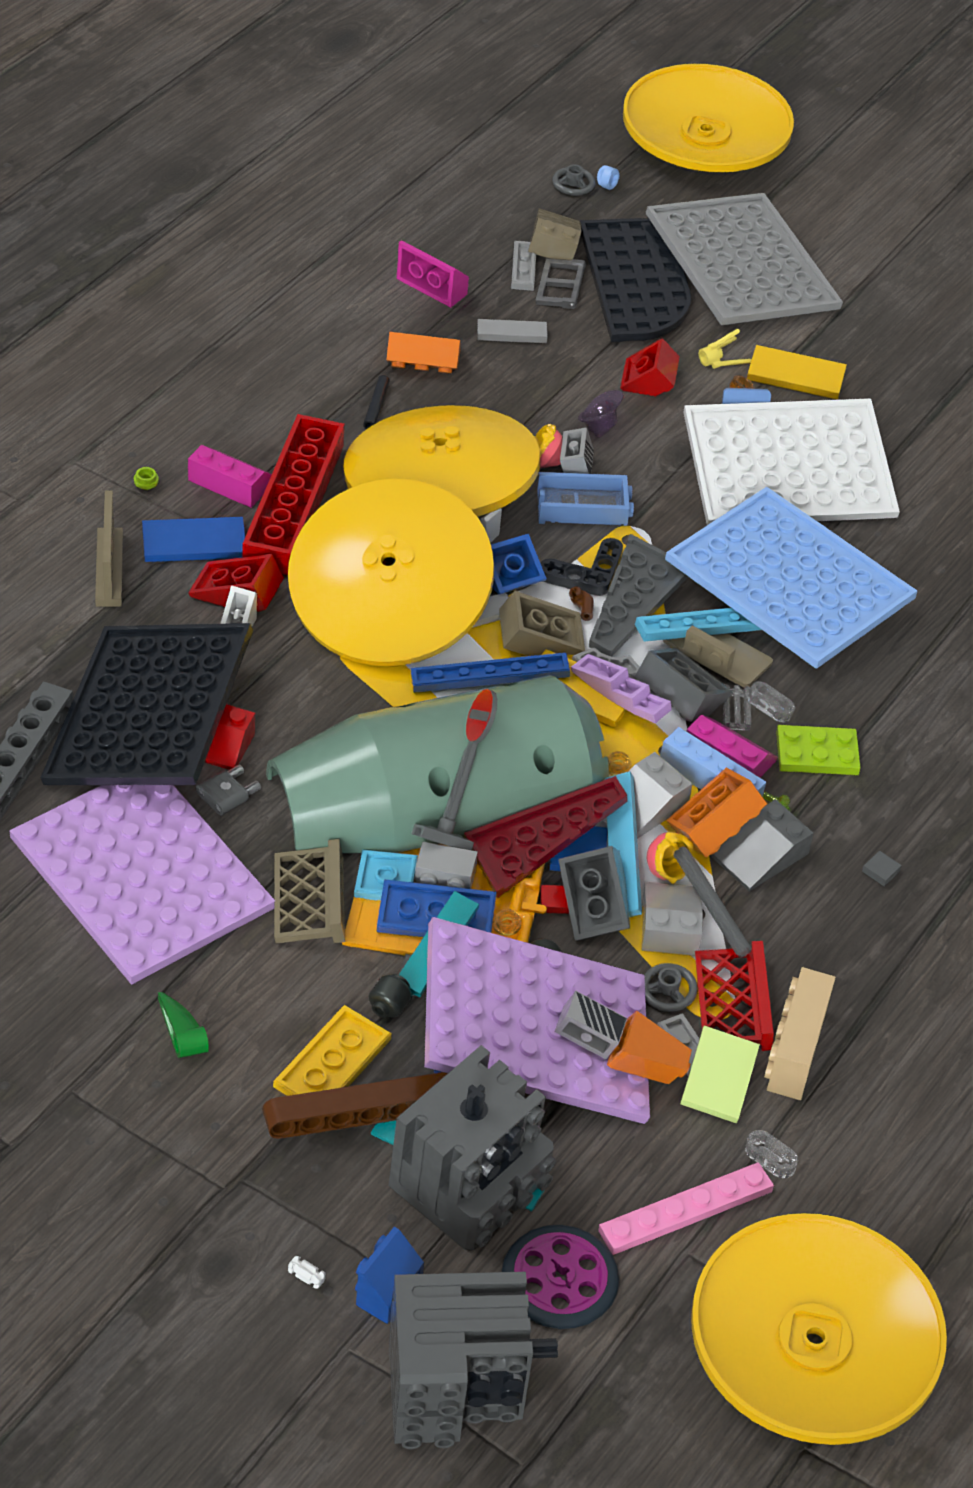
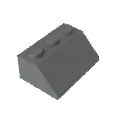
M677 648L648 651L635 675L639 681L649 685L651 692H655L661 698L671 701V707L680 712L679 715L690 722L695 721L700 715L707 717L711 715L733 693V691Z

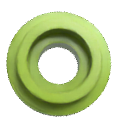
M142 467L134 475V484L141 489H152L159 482L158 475L150 467Z

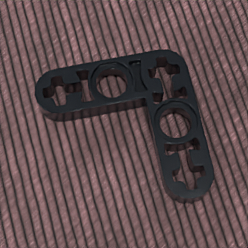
M615 538L604 539L600 544L592 568L556 559H545L540 563L547 578L543 582L569 589L578 586L589 594L605 595L608 593L620 563L623 544ZM610 549L613 550L612 555H608ZM607 564L611 566V568L603 569L599 565ZM569 575H578V576H580L581 578L576 580V579H571V578H569L568 576H569Z

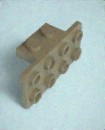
M693 625L687 630L685 638L663 640L668 646L677 648L686 656L743 688L750 687L772 666L773 662L770 656L728 633L709 635Z

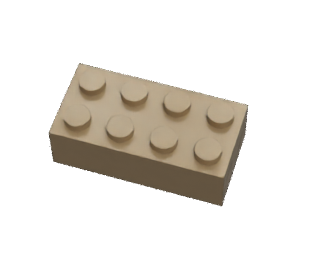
M802 967L799 978L793 977L764 1078L769 1079L767 1091L801 1101L829 1004L835 976Z

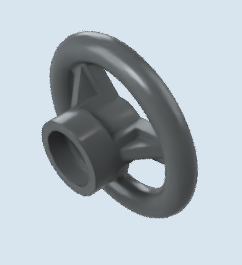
M571 164L568 167L559 169L552 178L553 185L558 191L572 196L585 195L591 192L596 183L594 176L577 164ZM583 176L589 180L588 186L583 182ZM565 185L576 186L579 189H570L565 187Z
M673 963L658 964L644 974L645 1001L657 1010L665 1012L680 1011L688 1007L697 995L698 987L695 977L689 970ZM659 974L658 981L654 984H649L650 980ZM681 976L686 979L689 985V992L686 997L679 992ZM651 993H663L664 995L671 996L676 1003L660 1002Z

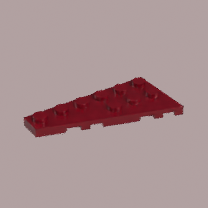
M614 776L465 832L464 835L466 839L474 842L471 851L478 852L477 862L493 892H496V897L499 898L628 802L627 794L617 777Z

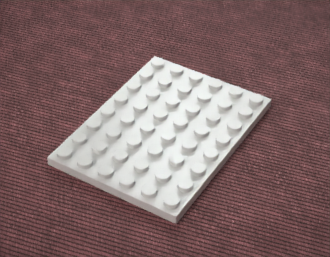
M871 399L686 405L683 412L707 525L765 487H768L816 521L898 518L900 511Z

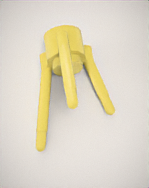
M736 329L716 342L700 349L698 354L701 363L705 367L712 365L713 369L720 366L751 363V359L720 361L723 357L721 348L737 339L735 335L740 333V330Z

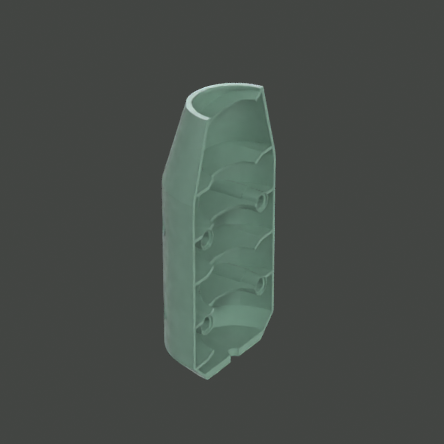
M548 675L403 706L355 714L269 760L266 776L268 780H271L275 775L279 774L290 808L296 851L328 847V840L339 839L342 853H362V850L399 853L421 848L422 842L440 844L412 835L411 833L414 824L438 827L440 817L443 818L463 752L469 741L466 735L468 714L474 700L482 690L490 689L496 693L498 699L497 711L487 736L477 744L476 756L455 818L456 825L453 833L464 838L465 832L593 785L609 777L608 757L602 756L599 743L604 741V737L597 716L584 697L558 678Z

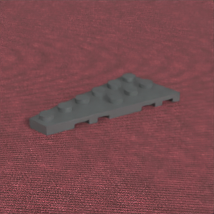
M632 534L629 535L620 564L609 587L607 598L603 603L600 616L589 640L590 648L595 647L601 653L612 657L637 631L635 626L636 618L652 616L688 578L686 574L665 560L666 552Z

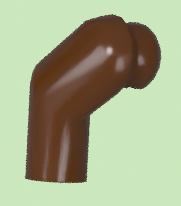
M578 586L571 588L569 596L572 603L581 609V619L584 621L591 620L594 609L593 597Z

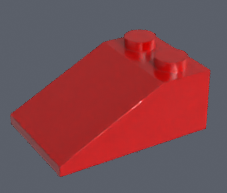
M272 554L210 561L206 563L188 594L192 598L225 607L230 588L235 586L256 592L257 612H261L268 607L284 577Z

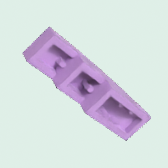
M590 654L584 656L571 667L572 672L594 690L615 704L648 721L657 723L672 710L671 701L650 694L648 684L629 678L627 668Z

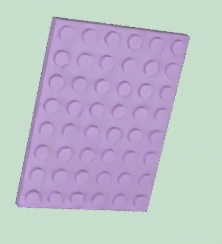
M101 785L10 830V838L131 985L274 909L275 900L174 785Z
M433 917L428 923L425 1067L449 1073L482 1045L490 1052L488 1069L498 1060H501L509 1067L508 1069L516 1076L520 1075L527 1081L525 1091L527 1094L531 1095L537 1089L546 1096V1099L645 1124L650 1118L648 1079L611 1069L607 1066L609 1056L607 1059H604L554 1032L563 1006L575 991L626 1018L635 1011L640 1012L646 1017L645 977L642 974Z

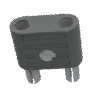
M237 765L229 771L222 770L196 785V790L199 796L217 814L222 816L249 800V795L260 790L261 785L258 781H254L246 787L238 783L234 778L244 773V769L241 765Z

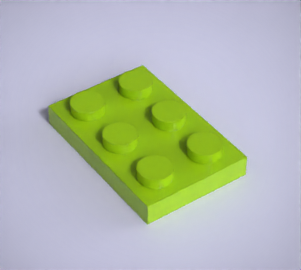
M792 725L777 726L779 771L859 775L860 760L856 729Z

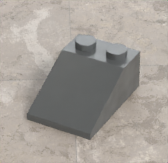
M774 800L763 807L757 817L746 822L735 836L729 837L720 846V849L712 854V858L750 892L808 855L814 833L781 803Z
M609 846L558 859L575 941L630 929L625 874L618 849Z

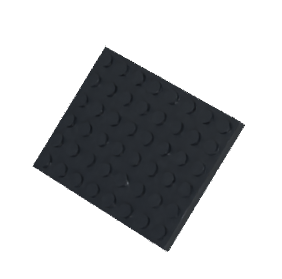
M251 623L104 626L40 777L43 785H196L253 633Z

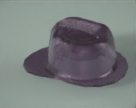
M619 390L602 393L578 416V420L585 422L587 428L594 432L596 437L603 436L617 424V407L624 398L623 393Z

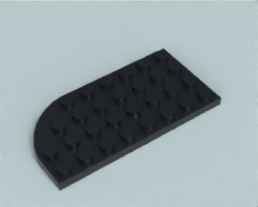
M650 219L580 220L582 240L611 342L646 341L664 336L679 327L689 313L691 293L683 268Z

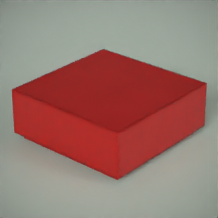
M541 885L540 903L546 906V913L569 914L564 886Z

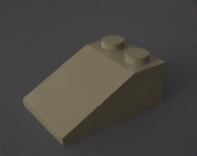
M539 208L528 252H533L549 259L572 260L581 234L580 221Z
M514 591L499 608L503 648L523 655H542L545 649L554 653H566L567 655H576L585 651L580 612L518 591Z

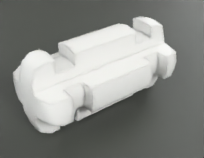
M295 1256L288 1265L289 1273L295 1272L297 1278L309 1285L313 1283L314 1288H320L326 1279V1273L324 1271L318 1272V1267L306 1260L300 1261L301 1257Z

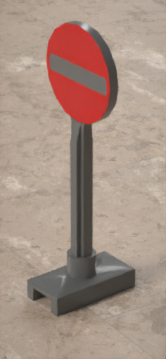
M482 690L471 706L466 723L468 745L463 752L443 818L440 817L438 827L414 824L412 835L450 847L472 850L474 842L453 832L456 825L455 818L476 756L477 744L487 736L496 716L498 699L493 690Z

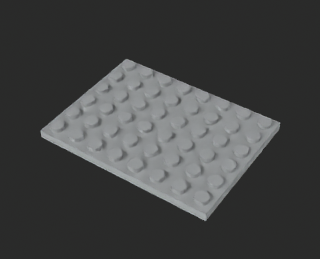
M765 193L647 206L646 215L721 325L841 309L843 301Z

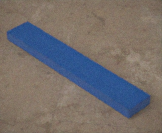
M566 653L411 668L414 693L514 683L548 675L556 678L570 677Z

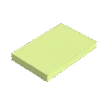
M704 1026L680 1104L737 1123L760 1044Z

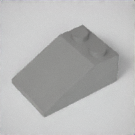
M656 752L635 764L628 771L634 777L638 839L667 820L690 800L692 783Z
M645 882L642 951L695 956V951H699L702 938V901L693 886Z

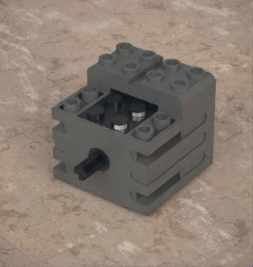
M482 1045L397 1117L388 1185L464 1250H475L478 1246L480 1248L485 1246L491 1239L492 1233L498 1227L504 1228L512 1219L513 1214L509 1209L514 1212L519 1208L521 1210L525 1209L533 1199L532 1193L537 1188L544 1191L551 1184L553 1176L549 1172L557 1162L552 1157L554 1150L553 1142L541 1133L540 1128L541 1119L545 1114L543 1109L546 1096L536 1089L525 1099L527 1081L520 1075L516 1076L508 1069L509 1067L501 1060H498L488 1069L490 1052Z
M526 1272L394 1275L389 1334L394 1444L402 1443V1446L406 1449H415L420 1447L422 1443L435 1442L436 1447L448 1448L453 1446L454 1442H460L463 1421L469 1423H480L484 1420L513 1422L517 1419H523L532 1358L558 1357V1341L556 1338L530 1339L528 1295H525L527 1285Z

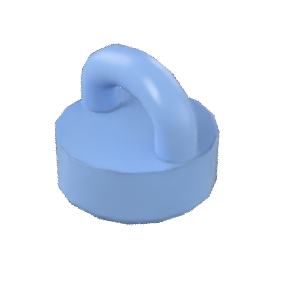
M605 165L602 166L597 173L598 184L608 190L613 189L617 185L619 180L618 169Z

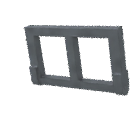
M546 258L536 297V305L560 306L567 309L576 308L586 262L576 259L560 260ZM550 268L578 270L576 279L548 278ZM546 286L573 288L571 298L545 297L544 292Z

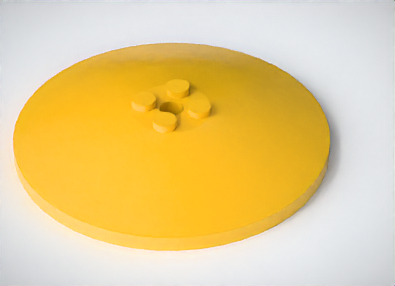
M682 64L653 71L632 85L626 94L623 107L625 127L631 137L642 148L666 162L698 171L734 172L763 165L779 156L785 150L791 140L794 127L792 110L785 98L776 89L748 73L710 64Z
M433 406L402 412L372 425L352 442L346 452L343 466L348 489L376 480H416L437 486L453 494L463 501L478 517L510 504L531 487L540 469V450L533 434L524 425L509 416L478 407Z
M385 479L363 483L327 501L309 518L301 529L291 552L288 569L291 599L298 617L308 632L333 653L354 662L374 666H399L420 662L445 651L457 643L470 631L482 615L488 603L494 581V560L490 540L485 528L474 512L463 501L446 490L429 483L408 479ZM387 557L396 559L395 563L391 566L383 565L382 561Z
M787 1214L758 1221L743 1228L726 1240L710 1257L700 1275L693 1298L691 1322L694 1345L699 1360L714 1386L730 1404L750 1420L770 1431L795 1440L815 1444H851L870 1440L896 1429L918 1412L928 1400L937 1384L944 1364L947 1343L946 1324L941 1304L928 1278L920 1267L896 1244L881 1234L846 1219L822 1214ZM807 1335H819L823 1342L820 1344L811 1343L807 1339Z

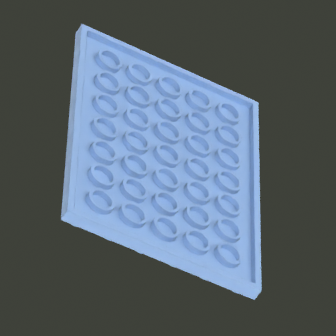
M765 487L667 551L665 560L816 669L910 603L917 595L916 589L768 487Z

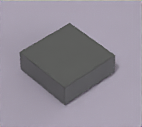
M879 851L863 866L862 872L882 886H885L900 872L902 865Z

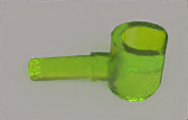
M764 791V799L770 802L777 800L788 811L790 810L788 806L790 799L787 795H781L778 798Z

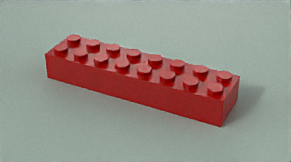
M297 414L243 541L242 558L272 554L281 573L288 575L289 560L294 543L303 526L319 509L343 449L344 423Z

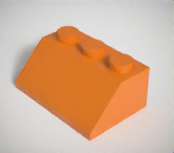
M390 332L386 360L391 363V367L405 368L407 364L415 365V370L429 371V367L438 368L440 373L452 374V370H458L461 341Z
M726 767L666 821L677 833L686 836L693 842L694 851L707 858L709 855L716 853L720 849L721 844L729 837L735 836L746 822L757 817L767 803L749 779Z

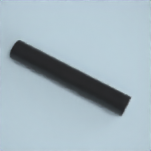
M385 375L378 377L363 423L365 429H368L377 422L390 379Z

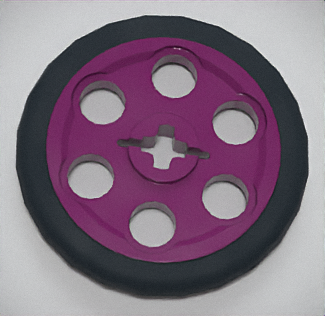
M547 1225L533 1229L521 1236L509 1248L503 1260L501 1271L526 1272L527 1284L533 1282L541 1286L542 1290L539 1293L532 1294L527 1292V1290L525 1292V1295H528L529 1302L528 1318L542 1326L556 1329L581 1327L601 1317L612 1306L618 1293L620 1281L617 1264L607 1247L591 1233L566 1225ZM563 1244L568 1247L569 1252L565 1255L557 1254L554 1252L553 1246ZM528 1256H537L542 1260V1264L530 1266L526 1263L525 1259ZM584 1259H590L596 1264V1267L592 1270H585L579 1265V1262ZM556 1271L561 1275L566 1274V1279L562 1280L561 1277L555 1278ZM583 1286H589L595 1290L596 1294L592 1297H584L580 1294L579 1289ZM555 1298H563L568 1302V1307L557 1309L551 1302Z

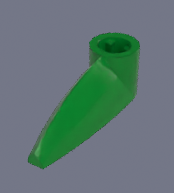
M158 992L160 1007L177 1057L183 1058L207 1053L209 1051V1043L205 1028L203 1026L200 1027L190 1012L179 1002L163 992Z

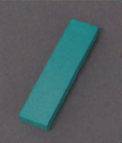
M454 891L437 918L468 926L479 909V904ZM428 931L399 974L410 984L411 993L419 998L427 988Z

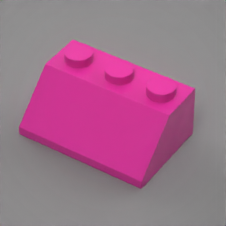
M402 240L399 242L398 280L450 308L467 295L469 276Z
M200 445L188 458V481L250 508L263 496L272 475L267 471L204 445Z
M700 715L686 730V732L759 778L763 776L778 758L713 718Z

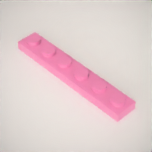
M757 1162L599 1224L598 1232L611 1254L615 1255L769 1194L773 1191L774 1185L760 1163Z

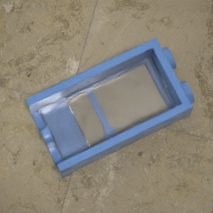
M539 472L537 487L539 524L551 521V523L623 524V526H627L628 518L633 517L634 504L629 502L632 499V486L628 485L627 475Z

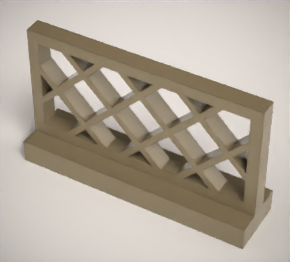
M105 491L104 528H97L96 607H122L123 528H114L113 491Z
M339 839L328 840V847L275 853L274 938L276 943L333 937L334 943L345 942L344 857ZM324 857V861L317 867L309 863L314 858ZM294 861L297 864L288 871L281 866V862ZM304 867L310 873L301 879L295 874ZM318 876L324 882L315 888L309 883ZM291 880L297 885L288 892L282 886ZM304 888L311 894L302 901L295 895ZM318 897L325 901V903L316 910L309 904ZM291 901L297 906L288 913L282 907ZM306 910L311 914L306 920L302 922L296 918L300 912ZM317 919H320L325 923V928L313 929L310 925ZM289 922L297 926L292 932L281 933V929Z

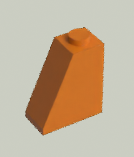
M635 1011L627 1018L620 1042L610 1054L607 1066L611 1069L670 1084L677 1077L682 1078L688 1072L691 1065L689 1059L692 1049L643 1014Z

